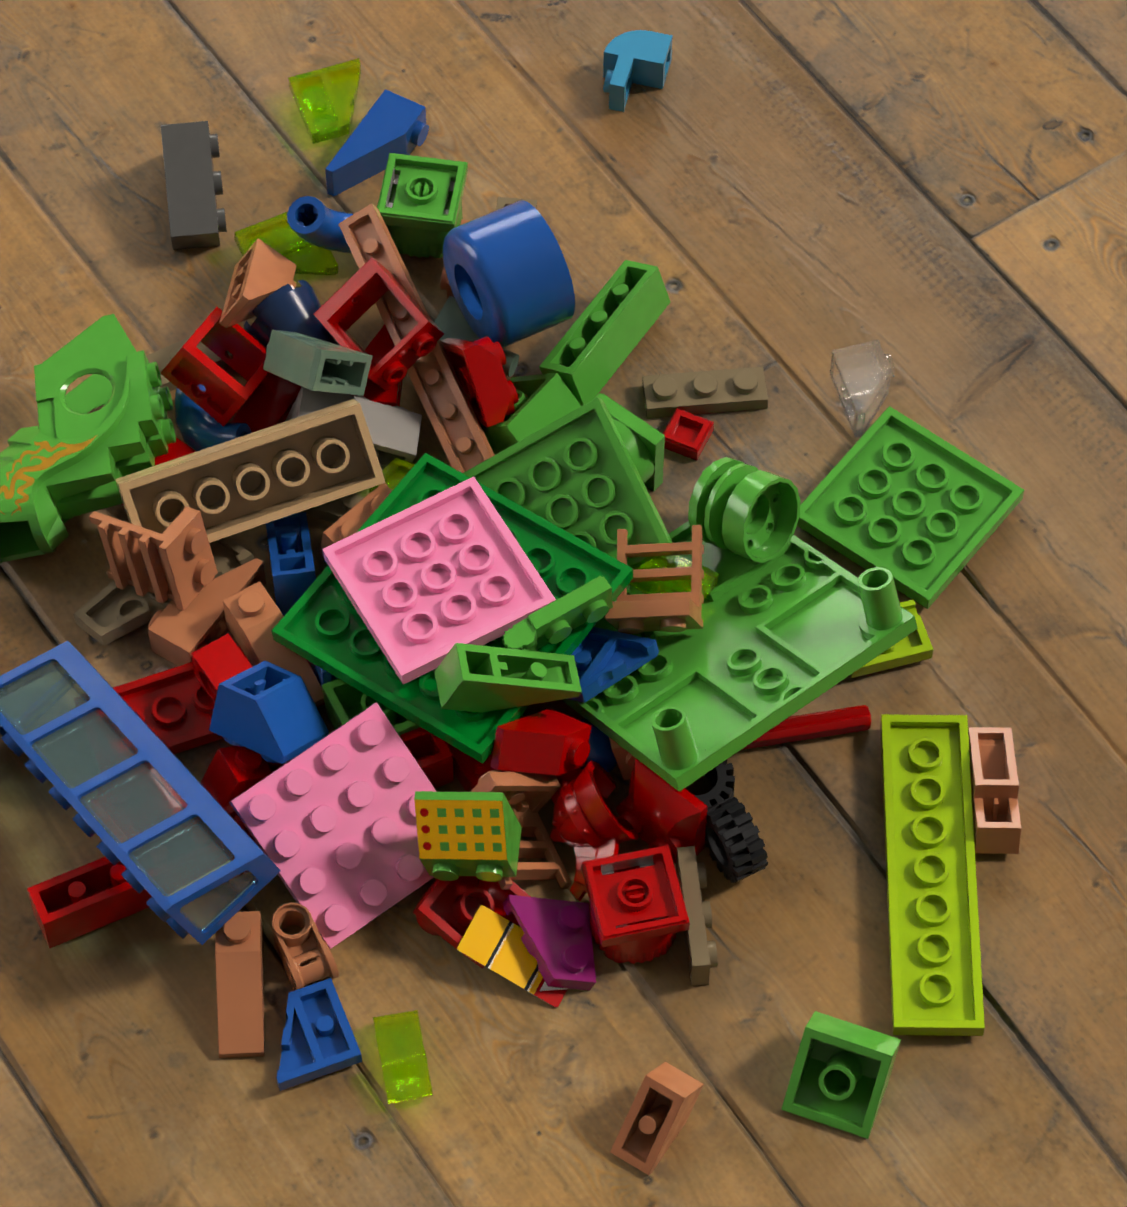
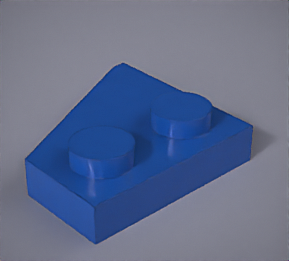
M593 627L571 654L575 657L582 693L579 697L568 699L585 703L657 657L659 649L656 640Z
M331 978L288 993L286 1023L283 1028L281 1042L282 1052L276 1077L280 1091L362 1062L360 1049Z

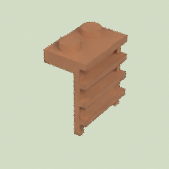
M185 507L162 534L95 511L89 516L90 522L98 525L99 534L110 565L107 571L108 578L113 579L116 587L124 590L127 585L134 586L137 595L144 597L147 592L154 593L157 602L163 604L168 598L175 600L177 609L184 611L206 585L212 582L214 576L218 573L199 510Z
M692 525V542L627 545L628 531L626 529H617V560L626 565L627 558L692 554V567L633 570L634 578L631 582L691 579V592L627 595L626 587L616 601L613 602V608L609 609L605 619L618 632L626 634H640L644 631L682 632L688 629H703V620L701 619L702 604H704V595L702 594V579H704V570L702 569V554H704L702 526Z
M492 770L482 775L478 780V784L471 791L503 792L522 827L521 837L536 836L538 840L520 841L518 858H546L548 861L518 862L516 877H502V880L498 881L502 890H508L513 885L511 880L557 879L561 889H568L572 885V881L538 814V811L561 787L556 775Z

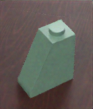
M272 329L270 341L266 348L263 370L312 391L364 396L373 356L297 332Z

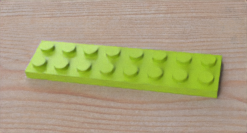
M881 714L880 735L893 1035L983 1036L985 1023L967 715Z

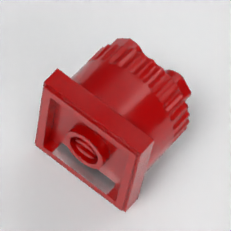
M669 845L581 862V870L590 901L592 936L595 938V943L599 945V949L603 950L605 956L616 963L630 962L631 964L652 961L653 958L667 953L674 943L676 932L689 930L690 922Z

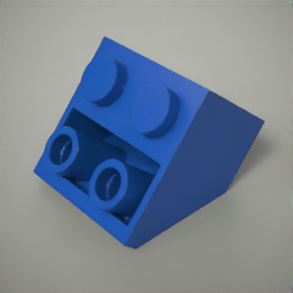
M265 660L219 683L209 731L224 737L225 741L231 745L244 746L261 754V757L268 762L283 764L313 746L329 733L302 677Z

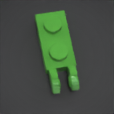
M599 576L528 615L526 619L513 625V628H508L509 630L505 631L502 639L504 648L537 651L548 643L556 644L570 635L573 629L586 622L594 623L599 621L608 613L609 609L613 608L612 587L604 576Z

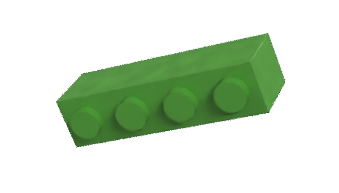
M625 260L539 366L542 374L558 373L581 406L592 401L670 304L659 268Z

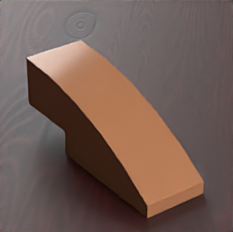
M968 727L975 853L1019 854L1021 836L1018 806L1019 781L1012 728Z

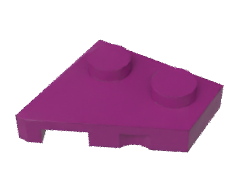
M508 895L503 902V909L507 916L514 914L524 932L521 940L529 954L536 959L538 970L547 986L590 991L596 984L589 903Z

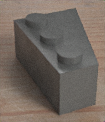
M208 121L161 125L170 236L173 250L220 246L219 232H227L225 209H217L216 195H223L221 171H214L213 158L220 157L218 134H210Z

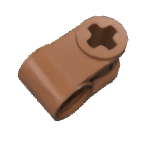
M293 902L283 904L277 908L272 918L274 943L294 991L326 977H330L332 980L338 978L339 972L334 957L327 943L322 939L309 910L305 906ZM291 925L303 928L301 932L294 935L283 932L286 927Z

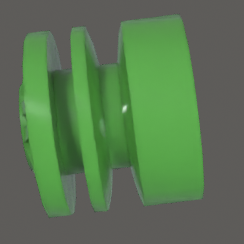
M724 457L714 461L707 467L696 482L689 501L688 520L691 532L692 525L702 526V541L711 543L719 548L728 549L732 553L751 561L765 563L775 559L786 548L794 535L799 520L801 501L798 488L791 480L771 472L758 470L757 467L745 464L742 461Z

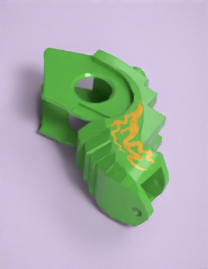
M114 314L102 316L42 364L34 365L39 427L32 426L19 429L7 440L9 447L0 452V564L6 561L55 552L56 547L69 536L64 526L69 519L74 516L123 504L115 479L155 466V457L167 454L168 444L176 442L172 420L167 417V411L173 410L172 398L168 386L160 387L162 386V379L157 362L149 363L144 350L136 351ZM87 374H92L81 384L75 387L72 391L66 394V390L68 389L70 384L74 382L77 378ZM105 405L100 410L89 413L92 409Z

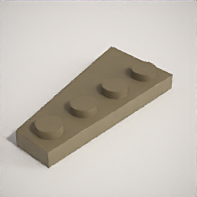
M229 536L209 543L218 571L214 578L254 559L252 553ZM113 581L73 615L79 627L103 646H106L150 622L153 615L158 610H164L172 599L168 598L163 604L157 602L154 593L147 592L142 597L136 594L134 586L127 585L122 590L117 588L115 581Z

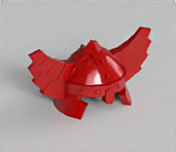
M592 760L584 770L578 768L556 776L561 787L551 797L555 806L552 820L554 826L550 837L553 841L566 843V845L574 848L576 872L570 892L579 901L587 893L581 870V862L618 855L619 843L634 841L639 838L635 829L626 830L617 821L618 817L613 815L607 807L602 796L607 799L615 789L616 783L602 766Z

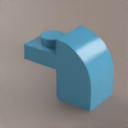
M635 30L625 32L610 41L604 50L603 77H605L603 91L609 93V109L624 112L633 83L663 89L672 61L673 35L647 30Z

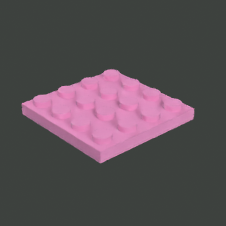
M475 477L467 479L322 549L324 560L403 685L436 669L455 643L483 646L505 635V631L509 630L508 628H513V625L526 619L528 615L556 600Z
M378 703L371 705L229 802L257 845L281 870L278 876L295 901L309 910L322 939L327 943L329 949H332L434 878L429 876L419 859L414 798L415 791H437Z

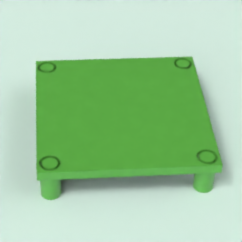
M689 521L669 533L673 543L692 542ZM795 535L792 536L786 548L775 559L765 563L751 561L732 553L728 549L719 548L711 543L702 541L704 545V554H702V569L704 570L702 594L704 595V604H702L701 611L703 629H688L682 632L644 631L640 634H631L655 639L659 649L657 657L585 703L569 699H562V701L680 792L918 629L915 616L900 606L893 575L890 570L883 567H874L864 571L858 578ZM692 554L657 556L635 569L692 567ZM691 579L630 582L627 585V595L691 592ZM605 616L594 626L618 632L605 619Z

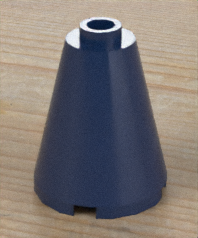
M298 280L301 287L292 289L287 284L270 294L252 311L256 316L252 325L250 326L247 320L244 324V330L266 348L270 341L272 329L297 332L339 345L314 316V313L321 307V304L314 289L305 280Z

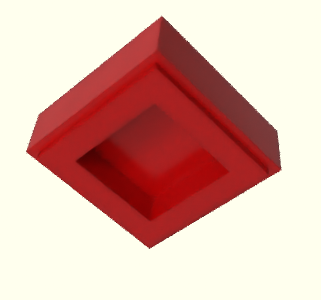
M677 408L663 432L665 436L664 448L697 461L714 430V422Z

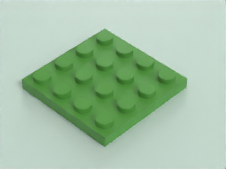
M599 397L463 473L470 478L475 477L477 482L617 559V529H626L628 531L627 545L673 543L603 399ZM657 556L627 558V566L635 569Z
M889 406L802 502L797 526L866 570L874 567H883L890 570L896 589L928 609L1023 499L1024 489Z

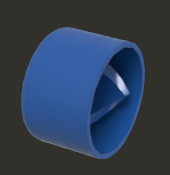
M520 200L453 228L446 235L443 244V260L446 275L460 311L479 339L488 336L493 343L498 341L502 348L570 320L575 312V294L564 255L545 219L527 201Z

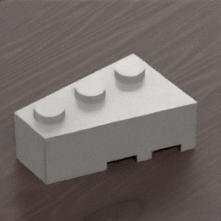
M301 387L285 421L354 399L361 405L383 474L405 476L416 457L422 419L421 414L410 412L400 406H389L370 401L366 397L359 395L352 396L349 394L312 391Z

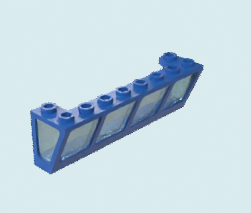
M69 641L0 676V734L3 736L1 739L18 757L25 753L30 758L24 764L27 769L42 784L48 779L54 785L48 791L49 794L66 811L72 806L78 812L72 818L73 821L88 837L91 838L96 833L102 841L96 847L114 866L119 861L127 868L121 874L124 879L139 894L144 889L147 890L152 896L146 902L147 905L162 921L167 922L182 939L190 934L203 945L281 871Z

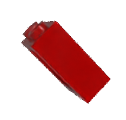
M371 257L314 313V316L340 346L366 353L347 330L388 290L397 298L418 324L377 364L373 360L371 361L368 378L387 391L392 385L399 383L406 376L407 370L416 361L429 354L435 348L437 341L444 333L394 276Z
M216 306L160 374L224 427L265 378L268 371L263 370L266 347L239 324L227 328L219 324L222 310ZM200 341L247 380L246 384L242 386L196 346ZM227 350H228L232 355H234V356H233V357L229 356V355L227 354ZM198 385H203L206 391L200 390Z

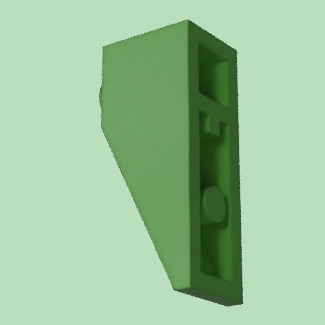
M455 643L434 671L441 709L482 713L579 697L582 693L574 655Z

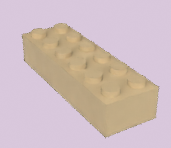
M354 399L115 479L131 524L162 534L185 507L200 511L209 543L386 483L361 405Z

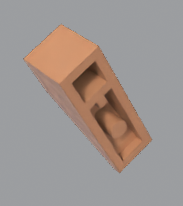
M258 238L234 267L219 324L227 328L256 317L252 311L270 294L287 284L292 289H295L297 283L293 279L297 265Z
M255 558L214 578L184 611L177 609L175 600H171L164 610H158L148 625L152 652L177 666L192 662L191 653L219 639L229 631L226 627L223 600L259 581L263 586L266 585L264 562Z
M259 581L224 599L226 627L252 666L266 660L301 676L316 707L324 703L322 687L308 661L273 640L272 629L284 616L262 583Z
M260 911L237 912L215 933L219 1058L265 1056L264 934Z

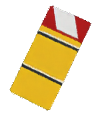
M481 905L461 939L457 950L557 1008L568 988L548 987L538 970L536 959L529 954L521 940V937L524 935L522 928Z

